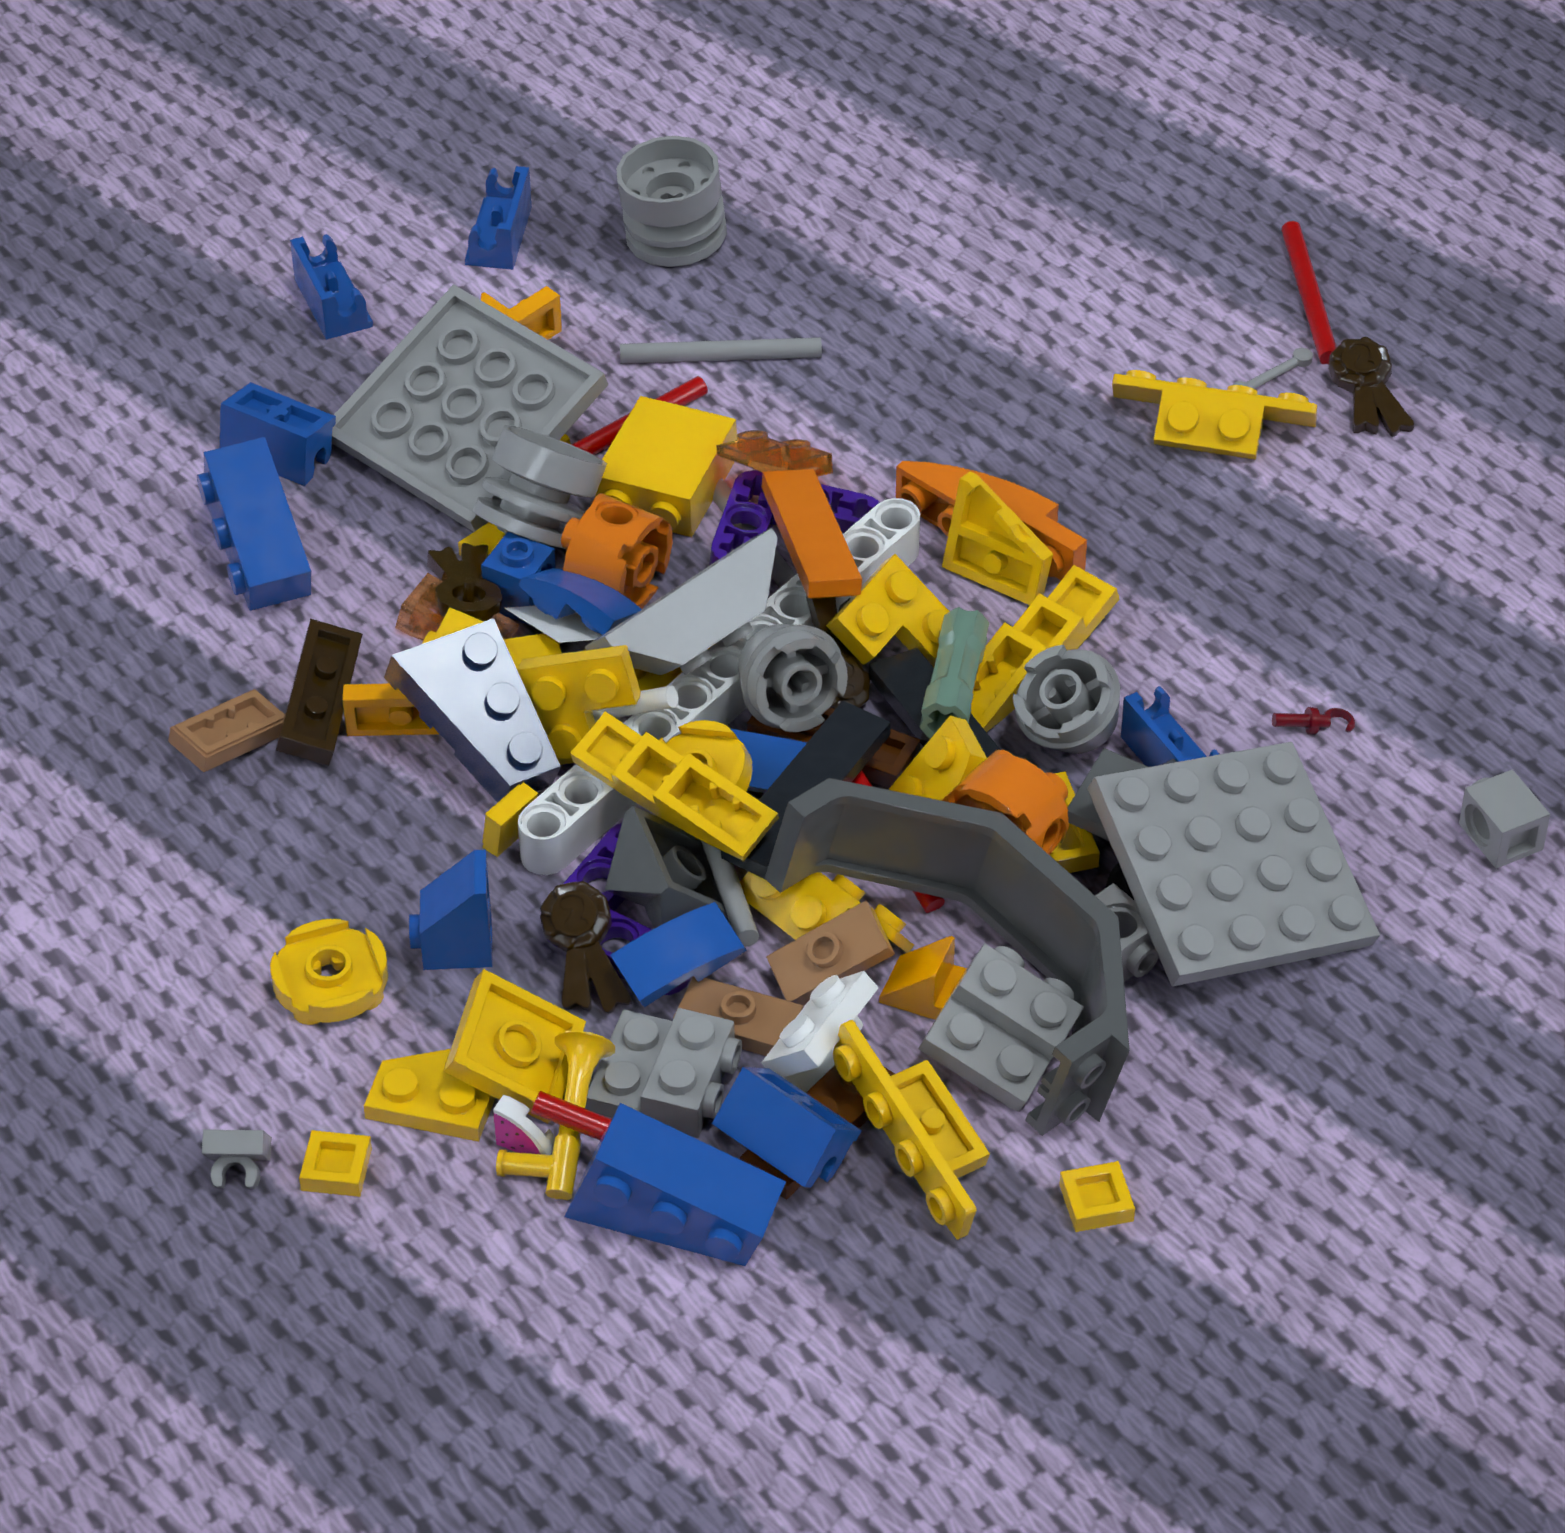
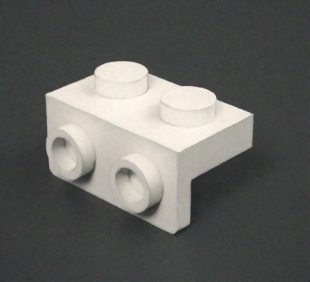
M865 971L843 978L833 975L825 979L813 990L810 1000L797 1017L783 1029L780 1039L761 1062L762 1065L806 1093L835 1065L833 1050L836 1043L840 1040L838 1036L840 1025L853 1020L859 1030L862 1029L863 1023L859 1019L858 1014L877 991L878 986Z

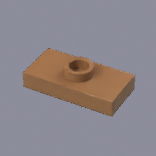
M253 689L170 727L168 742L201 771L206 772L279 738L285 714L256 689Z
M865 900L767 955L766 958L786 1001L805 1005L810 1000L813 990L825 979L833 975L843 978L866 971L895 953L873 907Z
M693 976L678 1008L734 1021L735 1038L742 1040V1049L767 1056L780 1039L783 1029L797 1017L804 1006L708 978L698 982Z

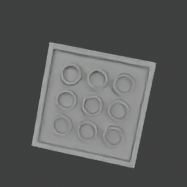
M453 284L334 414L336 416V424L332 428V444L475 532L487 522L473 512L477 498L489 497L502 501L501 498L491 494L482 487L485 477L509 480L512 474L492 460L504 425L528 429L560 440L609 384L605 374Z
M1293 742L1096 776L1088 786L1087 790L1172 987L1360 949L1373 945L1380 936Z

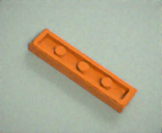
M814 469L762 472L761 488L807 597L813 599L861 595V574Z

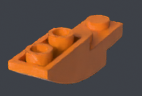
M902 461L896 466V498L906 499L914 503L920 511V517L939 527L946 536L949 533L959 480L968 472H973L995 492L1053 553L1048 577H1055L1061 581L1073 565L1085 571L1087 539L1058 523L1059 504L1010 481L970 469L918 461Z

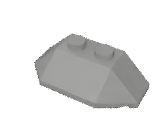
M770 528L746 541L586 645L585 649L593 650L627 645L633 668L658 675L666 674L678 667L686 675L713 658L708 648L722 640L725 647H728L747 636L754 630L749 621L766 611L778 538L776 533Z

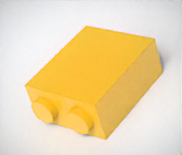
M640 396L602 459L607 465L595 497L600 493L656 514L665 518L663 520L670 523L673 533L692 537L713 501L714 490L718 481L721 478L725 480L738 457L736 419Z

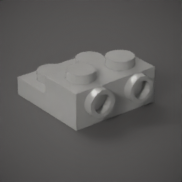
M984 943L962 975L918 1049L1004 1105L1019 1112L1026 1104L1049 1062L1054 1057L1052 1053L1055 1046L1066 1039L1084 1006L1073 1000L1074 993L1072 989L1063 981L1055 978L1041 980L1024 969L1023 958L1013 949L1005 946H998L993 949Z
M682 1008L677 1009L673 1021L623 1009L610 1038V1041L615 1045V1053L610 1057L601 1059L588 1090L585 1108L595 1113L613 1117L619 1104L622 1103L689 1136L699 1138L707 1117L714 1119L722 1105L724 1085L721 1082L724 1074H734L740 1061L742 1040L735 1038L734 1021Z

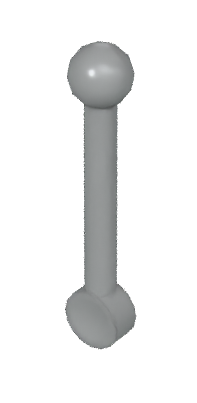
M1297 348L1294 350L1291 359L1247 382L1237 381L1232 385H1242L1255 389L1297 366H1309L1312 363L1313 353L1307 348Z

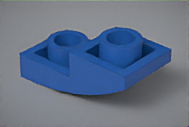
M551 568L522 577L518 584L533 599L534 605L541 612L553 616L555 619L578 613L586 627L601 635L642 610L615 589L591 578L563 571V569Z
M713 902L658 926L623 946L610 956L645 1008L692 976L700 982L747 950L716 902Z

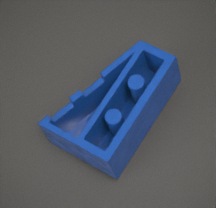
M261 437L203 452L204 473L197 474L198 487L203 503L207 505L212 517V527L217 545L220 550L225 549L230 564H227V571L234 594H243L249 611L311 595L312 571L266 438Z
M620 1103L586 1167L564 1217L746 1266L764 1236L786 1181Z

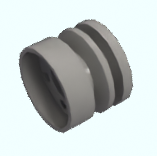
M658 137L636 145L623 155L616 168L621 207L623 209L627 246L637 258L652 265L665 267L683 266L708 258L721 247L727 235L718 157L707 144L689 137Z
M504 425L492 460L503 469L511 472V477L509 480L485 477L482 487L491 494L501 498L502 501L489 497H478L473 512L497 526L504 533L511 532L547 546L563 548L561 536L566 525L561 523V521L568 522L573 517L581 519L585 513L576 505L568 502L570 495L595 498L607 463L587 451L528 429Z

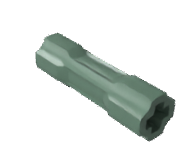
M957 607L944 615L939 635L937 658L931 683L926 689L919 726L930 739L950 715L965 719L969 723L974 685L979 664L983 660L989 627L988 620L978 610L967 611Z

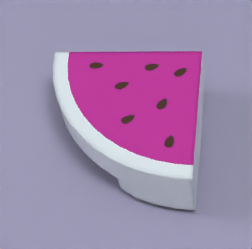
M503 1094L493 1109L496 1144L517 1153L552 1155L555 1138L550 1129L543 1134L526 1117L530 1109L525 1104Z

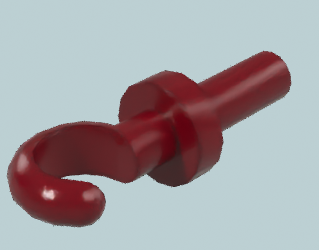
M1307 707L1304 714L1273 713L1272 725L1274 727H1305L1307 734H1317L1319 728L1330 727L1331 718L1341 717L1349 723L1345 731L1351 732L1355 727V719L1351 713L1341 708H1330L1324 714H1320L1317 707Z

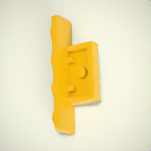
M1129 370L1126 372V375H1113L1112 389L1115 398L1160 404L1154 434L1155 445L1256 460L1263 420L1316 427L1317 404L1310 403L1307 397L1300 394L1280 393L1278 398L1257 395V390L1242 385H1230L1227 387V390L1209 388L1204 381L1188 377L1178 378L1177 382L1156 380L1157 377L1154 374L1142 370Z
M749 871L740 881L747 903L795 940L857 906L865 895L862 889L845 876L839 874L831 881L821 872L813 873L781 893L766 879ZM879 903L874 911L887 938L904 952H910L914 944L900 934L906 923Z
M849 1020L841 1024L838 1032L840 1040L836 1043L833 1050V1060L839 1074L845 1081H852L861 1094L864 1109L869 1120L877 1129L883 1128L891 1140L899 1166L907 1176H914L926 1194L928 1209L935 1221L940 1225H946L957 1240L967 1236L977 1210L958 1178L985 1166L990 1155L989 1151L928 1059L890 1076L855 1022Z

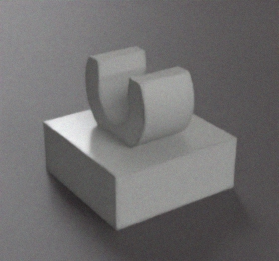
M203 1129L202 1154L210 1160H216L211 1169L213 1185L216 1188H225L227 1170L234 1165H242L246 1170L245 1186L248 1189H256L261 1175L259 1167L254 1161H270L272 1137L264 1130Z

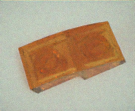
M750 430L738 433L737 440L716 445L718 456L760 472L814 469L817 477L833 473L832 453L811 447V443L807 440L793 439L780 442L768 438V433L765 431Z

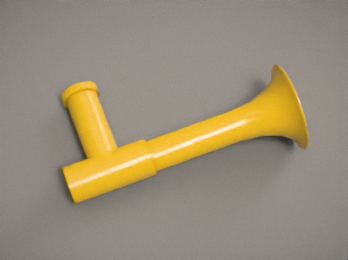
M567 1031L559 1033L555 1037V1045L565 1052L568 1062V1079L564 1100L585 1108L593 1071L600 1059L610 1057L615 1053V1045L607 1038L591 1032ZM559 1125L552 1155L508 1152L505 1149H500L496 1158L497 1176L548 1178L545 1192L548 1197L570 1200L573 1194L581 1148V1133Z

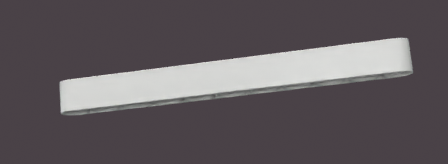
M902 498L886 499L877 504L843 534L861 574L862 585L892 555L896 554L907 567L919 555L920 511L911 501ZM798 574L768 598L766 611L749 621L754 629L751 633L728 647H725L722 640H720L708 650L713 658L686 675L682 672L667 685H671L677 690L679 700L676 707L632 715L623 724L641 736L648 732L658 740L662 737L667 743L672 737L681 734L679 726L689 722L709 720L726 726L747 708L738 672L740 654L747 641L759 630L774 624L814 627L806 600V593ZM852 596L836 597L837 613L839 612V606L848 598H852ZM575 764L520 813L518 831L520 858L523 866L528 871L538 875L558 873L624 817L625 812L632 805L636 806L637 803Z

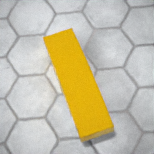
M1073 565L1048 598L1039 593L1013 627L1005 622L985 647L983 660L979 664L973 690L971 714L986 732L1015 709L1013 694H1017L1018 688L1027 674L1024 669L1026 663L1038 653L1053 646L1064 645L1067 650L1078 649L1120 600L1117 588Z
M606 711L570 753L575 764L622 795L703 842L742 861L748 857L779 819L777 812L690 753L683 757L648 732L641 736Z

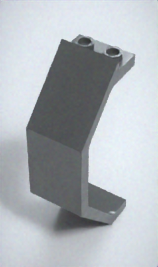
M832 778L826 779L789 801L765 875V879L780 893L813 873L830 872L956 900L970 907L1047 978L1061 980L1072 989L1074 993L1073 1000L1084 1006L1072 1027V1035L1055 1046L1052 1055L1060 1061V1065L1042 1077V1084L1037 1090L1045 1098V1101L1030 1111L1025 1121L1041 1136L1061 1122L1066 1126L1071 1125L1084 1112H1087L1100 1122L1130 1051L1118 916L1003 813Z

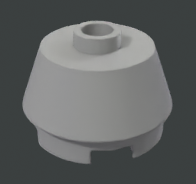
M793 624L767 626L756 632L747 641L742 649L738 663L742 694L750 713L764 725L788 732L805 731L825 721L821 715L832 705L838 693L842 696L845 694L847 687V667L838 645L826 632L812 626Z
M1058 645L1038 653L1026 663L1024 669L1027 674L1022 680L1017 694H1013V703L1019 727L1030 740L1041 746L1061 752L1082 754L1098 748L1109 739L1117 726L1119 718L1120 683L1116 671L1105 658L1090 650H1067L1064 645Z

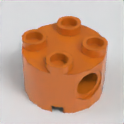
M600 493L595 497L581 519L571 518L563 530L561 545L567 549L563 571L579 574L601 582L615 589L643 609L659 588L650 584L655 571L662 574L666 572L673 544L672 527L669 522L663 520L665 518Z
M1005 750L994 751L941 800L1003 813L1047 854H1051L1063 842L1069 828L1068 808L1064 801L1068 797V789L1065 782L1058 775L1051 772L1045 773L1028 760L1013 756Z

